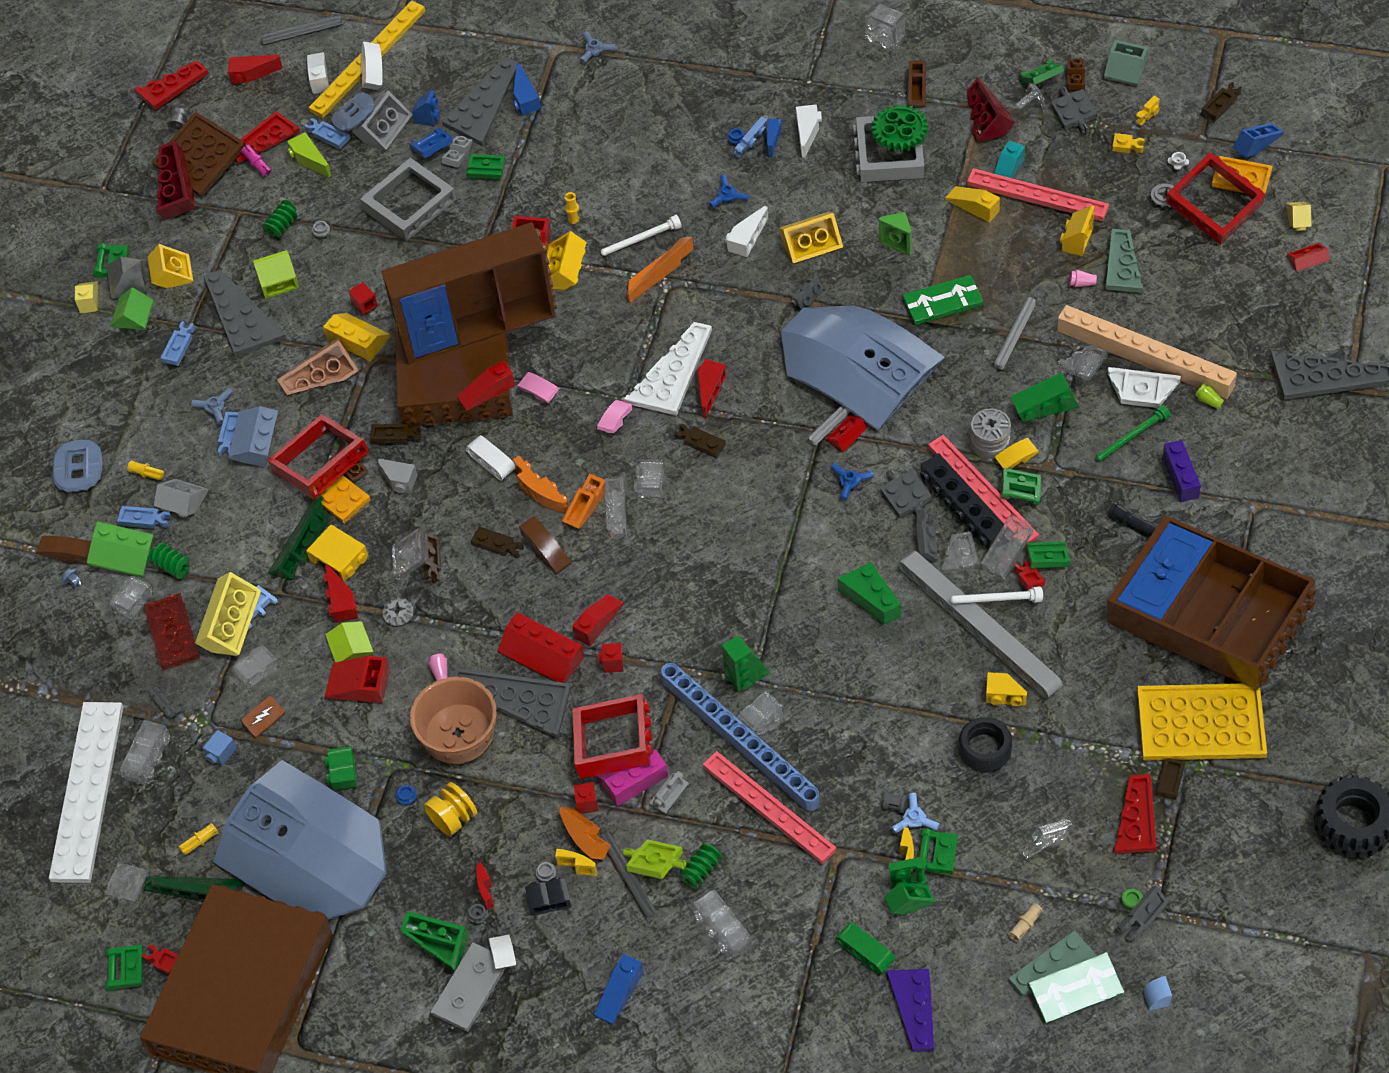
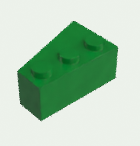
M872 562L837 578L838 591L850 597L855 604L858 603L866 609L868 614L883 625L901 617V603Z
M739 635L722 644L725 676L737 692L750 688L753 683L771 673Z
M409 911L406 912L400 929L405 938L454 972L460 964L470 935L464 926Z

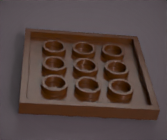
M197 112L189 118L168 142L176 141L184 150L192 190L201 197L241 153L243 147H246L242 140ZM158 154L153 159L152 164L158 169H160L158 167Z

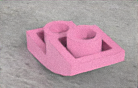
M530 372L518 384L520 390L533 394L536 399L547 403L551 401L559 390L551 382Z
M615 400L602 416L597 429L607 433L616 432L623 425V418L632 411V404Z

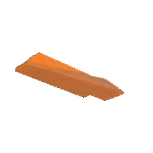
M680 238L670 250L632 277L628 285V302L634 301L681 265V259L694 250L693 238Z

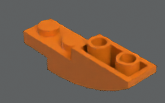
M520 456L514 458L513 462L518 473L519 487L539 504L556 512L566 514L568 500L564 494L558 492L556 484L553 481L550 482L546 476L541 479L537 473H533L527 460L523 461Z

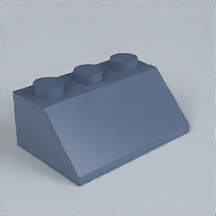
M258 406L239 411L228 459L265 467L278 410Z

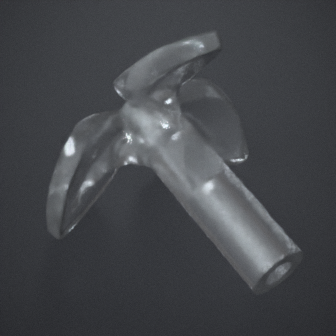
M1030 83L1026 88V92L1029 94L1015 104L1018 110L1034 98L1040 100L1042 109L1045 107V100L1039 88L1035 84Z

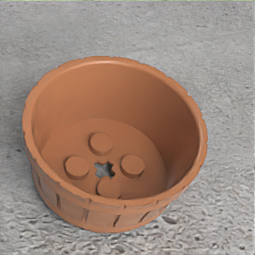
M466 677L440 679L424 688L421 694L419 693L416 697L410 713L411 727L418 741L434 758L450 764L469 762L482 755L493 739L497 718L496 703L491 692L476 680L474 681ZM457 728L460 731L464 730V733L459 738H457V735H453Z

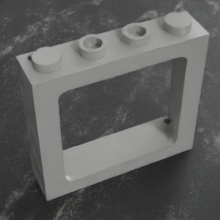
M874 116L856 117L853 133L857 135V138H854V146L858 148V151H855L856 162H859L856 165L857 175L861 177V182L924 178L922 145L917 143L916 149L914 148L915 160L868 163L864 131H871Z
M409 158L372 190L364 194L360 201L363 211L399 237L408 241L456 200L453 187ZM414 173L440 193L409 219L402 220L378 201Z

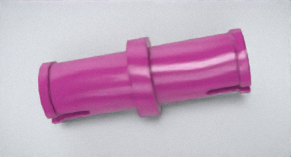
M246 145V148L243 147L241 153L250 161V165L256 167L263 177H266L267 174L269 175L272 169L262 160L263 157L258 155L250 145Z

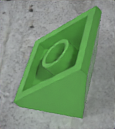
M902 212L880 217L879 243L910 256L912 254V231L906 213Z
M130 288L119 297L110 326L146 330L154 300L135 288Z

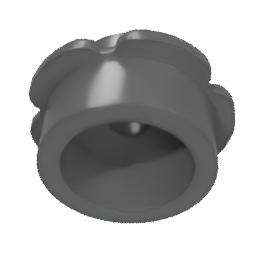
M481 904L472 905L468 911V919L476 924L483 923L484 919L488 917V911Z

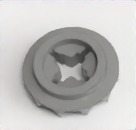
M1171 184L1155 186L1151 191V201H1154L1155 205H1161L1162 208L1164 206L1170 208L1171 206L1166 203V199H1163L1165 192L1168 193L1174 186Z
M397 598V600L393 601L390 599L388 604H384L383 618L390 625H403L413 616L412 604L406 598L404 600ZM397 607H399L401 610L399 611L398 616H396L395 614Z

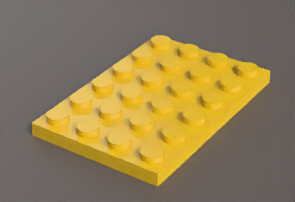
M1245 684L1137 687L1143 760H1165V758L1175 760L1267 758L1260 687L1258 690Z

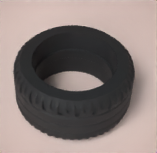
M979 717L969 721L962 728L959 735L958 748L960 757L971 769L980 772L998 770L1008 762L1012 753V736L1009 729L999 720L990 717ZM991 735L1001 742L1002 747L997 752L986 755L975 752L968 743L976 736Z

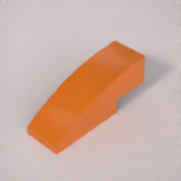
M589 473L582 489L579 488L562 522L580 529L609 487L608 482Z
M560 807L561 818L574 842L591 859L604 860L611 845L597 836L600 827L575 809Z

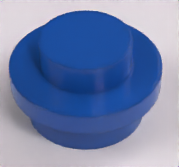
M734 128L728 134V140L730 143L738 145L745 136V133L739 128Z
M404 785L398 789L396 797L400 804L409 805L416 800L417 794L413 787Z

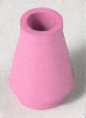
M1077 269L1070 271L1069 285H1073V287L1096 285V275Z
M435 654L429 657L428 665L436 681L444 678L447 679V658L444 657V654Z

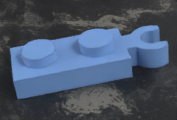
M761 116L742 138V141L735 147L734 150L736 151L733 155L737 158L749 147L752 148L757 141L756 138L765 133L767 120Z
M311 118L312 125L305 124L306 131L312 133L313 137L339 150L350 140L348 133L324 121L318 124L316 119Z
M182 321L179 325L180 331L174 330L161 356L163 363L179 366L192 340L191 334L195 329L193 323L188 328H185V322Z
M225 412L218 439V453L220 457H222L225 451H228L229 455L239 412Z
M122 506L117 522L119 526L155 529L156 524H159L161 527L166 528L169 527L168 521L163 520L171 519V515L169 512H161L159 514V510L153 508Z

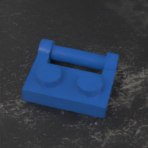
M438 127L433 133L417 142L410 143L409 146L414 153L416 152L423 158L432 156L434 152L446 148L448 144L453 142L451 135Z

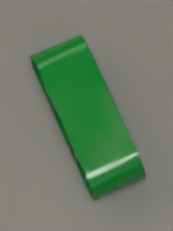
M849 922L835 937L837 943L878 975H882L895 961V956L890 950L852 922Z

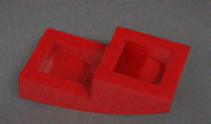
M479 862L476 869L477 883L486 909L489 910L494 907V903L487 889L493 886L483 864Z

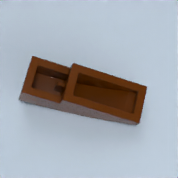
M926 60L909 61L908 107L911 105L913 107H926Z
M535 516L519 526L521 535L530 543L533 551L556 575L571 565V561L563 549Z
M42 536L36 554L74 564V561L87 565L91 541L63 536Z

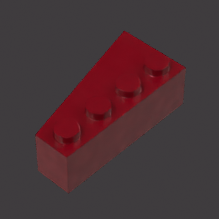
M176 141L159 146L158 167L160 169L157 178L159 191H157L158 205L156 206V212L164 220L195 209L196 203L184 150Z

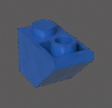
M434 90L429 91L417 100L412 111L416 124L435 126L436 121L440 119L441 112L438 109V98H436Z

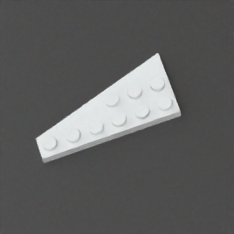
M694 322L681 336L680 341L669 349V353L652 367L646 374V378L634 387V391L624 398V402L677 416L711 334L712 326Z

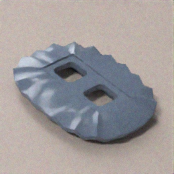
M364 92L356 94L333 114L331 119L333 125L341 131L354 130L356 126L360 125L362 121L372 114L375 107L374 101L370 95ZM359 110L354 116L350 117L354 112Z
M76 440L63 444L56 451L53 460L55 486L67 493L88 490L91 486H96L98 480L101 479L103 466L100 447L90 440ZM74 456H84L83 462L72 463ZM83 470V477L72 478L73 471Z

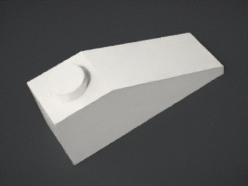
M324 52L307 55L308 75L312 93H322L329 87Z
M817 105L796 107L802 158L806 157L819 130V122H822L821 111H817Z
M762 207L733 227L731 233H728L725 239L729 252L748 257L768 220V207Z

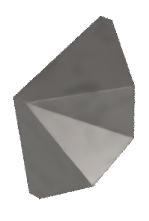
M119 257L107 266L112 300L119 299L122 294L132 287L143 294H147L142 260Z

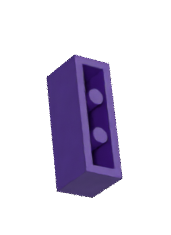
M1183 440L1164 444L1162 457L1180 503L1198 499L1201 484Z

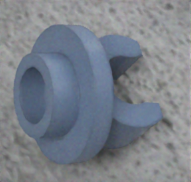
M76 568L66 570L62 575V582L64 584L69 582L76 589L81 584V579L77 576L78 570Z

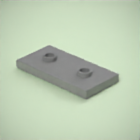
M472 942L431 1010V1014L468 1032L506 967L495 969L492 951Z

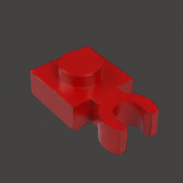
M1025 560L1023 562V567L1015 563L1014 571L1018 574V580L1027 591L1032 589V587H1043L1045 585L1044 578L1036 568H1029L1030 564L1028 561Z
M149 945L148 948L153 954L150 956L143 954L144 960L148 963L153 962L152 966L155 969L169 975L178 954L164 947L161 952H158L154 945Z

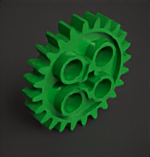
M897 104L896 108L890 105L889 110L884 107L883 112L878 111V116H874V121H872L871 133L873 139H876V144L880 143L881 148L887 146V150L893 148L894 152L897 149L903 152V148L910 151L911 146L916 149V143L922 145V140H926V135H928L927 117H924L923 112L919 113L918 108L913 110L912 105L909 108H906V104L903 107Z

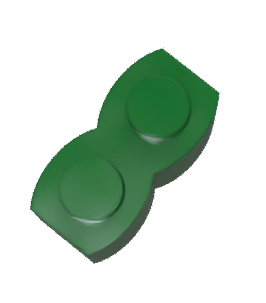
M352 746L329 749L328 756H325L326 768H329V773L326 774L327 784L332 786L333 791L357 787L355 758Z

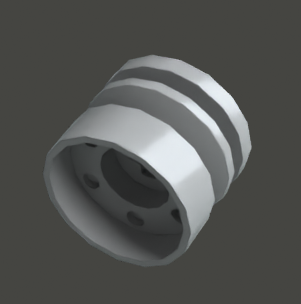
M993 408L981 410L973 417L970 442L975 454L985 459H996L995 456L1010 446L1011 423L1009 417L1001 410Z

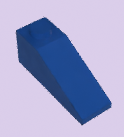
M519 63L516 65L515 100L513 105L515 110H519L521 115L524 116L540 110L541 106L539 96Z
M1273 123L1243 129L1233 148L1243 157L1253 156L1281 137L1284 131Z
M626 954L622 955L612 972L594 1014L595 1017L611 1025L614 1024L644 974L642 962Z

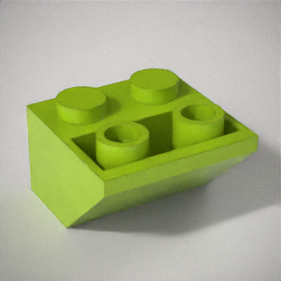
M287 250L253 261L265 299L299 288Z

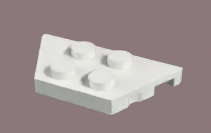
M1108 367L1109 378L1121 404L1157 408L1162 405L1177 387L1181 378L1178 375Z

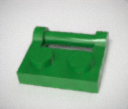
M1048 60L1035 69L1019 73V77L1023 83L1035 85L1064 72L1063 65L1055 64V62Z
M98 244L96 249L98 255L93 275L98 278L108 277L107 269H103L105 254H109V265L119 257L128 258L129 246Z
M1004 468L1002 471L1000 497L1031 501L1032 504L1039 505L1041 498V475ZM1009 488L1032 492L1033 494L1010 490Z
M922 829L920 833L922 840L919 857H923L927 861L930 840L936 841L933 863L927 862L925 871L953 875L958 834Z
M918 857L888 863L890 889H893L900 882L927 883L925 875L927 861L925 858ZM911 869H916L917 874L911 875Z
M142 945L106 950V958H108L106 991L111 992L122 988L143 986L142 955L144 954V948ZM121 957V978L116 980V958Z

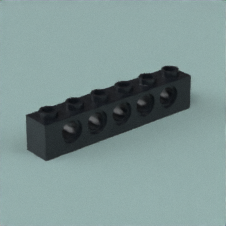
M940 453L921 464L920 476L925 483L928 482L933 492L943 499L944 504L954 511L958 520H962L966 524L968 531L977 536L978 541L983 547L986 546L989 551H992L1009 540L1008 527Z

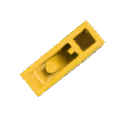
M955 186L945 197L946 201L989 223L1000 211V197L986 190Z

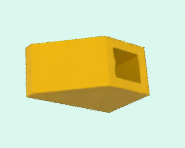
M988 672L986 703L1026 706L1027 691L1009 674Z

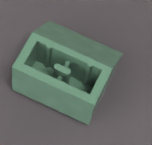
M1114 40L1109 53L1104 79L1138 86L1147 63L1148 47Z

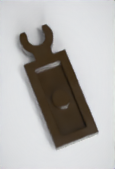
M1231 82L1227 90L1222 88L1202 107L1201 113L1216 121L1236 101L1237 96L1241 94L1242 87L1233 89L1234 82Z
M372 424L370 442L371 444L408 443V439L420 441V434L415 433H421L422 429L418 425L409 428L408 424Z
M680 424V430L683 432H674L675 438L684 440L685 445L714 458H717L726 446L725 440L696 427L689 430L686 425Z
M480 526L471 539V545L505 557L507 553H511L514 558H519L520 554L515 550H524L523 543L514 542L513 537Z
M424 532L420 535L421 567L426 569L423 577L425 580L432 577V582L435 583L440 578L438 572L441 570L440 538Z

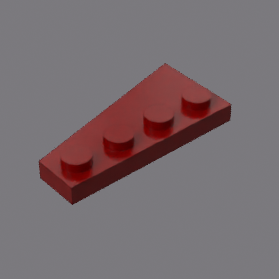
M195 61L177 69V72L174 74H165L162 79L147 82L148 85L142 88L138 86L134 90L139 97L154 110H157L208 75V69L200 62Z
M276 111L240 140L246 145H250L258 154L300 133V129ZM240 153L234 161L240 163L247 158L244 154Z
M1151 774L1131 775L1129 778L1121 825L1114 850L1115 854L1157 851Z

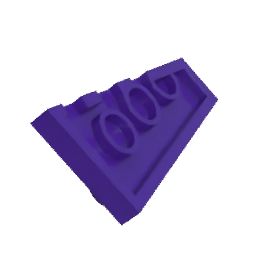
M929 969L887 970V976L891 983L912 1051H934Z

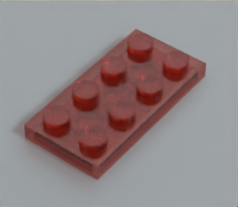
M181 593L144 604L163 670L200 658Z

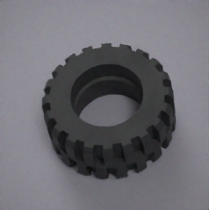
M1352 775L1351 778L1342 776L1339 781L1334 779L1329 782V786H1325L1318 797L1314 812L1315 830L1318 831L1317 835L1320 840H1325L1324 845L1329 849L1331 847L1334 848V852L1339 855L1342 852L1346 854V857L1352 858L1353 855H1358V858H1364L1366 854L1372 856L1377 853V850H1383L1386 844L1389 843V791L1387 788L1382 789L1381 783L1370 781L1371 778L1364 777L1363 779L1359 778V775ZM1348 805L1359 806L1367 810L1375 822L1367 827H1352L1344 823L1338 817L1336 811Z

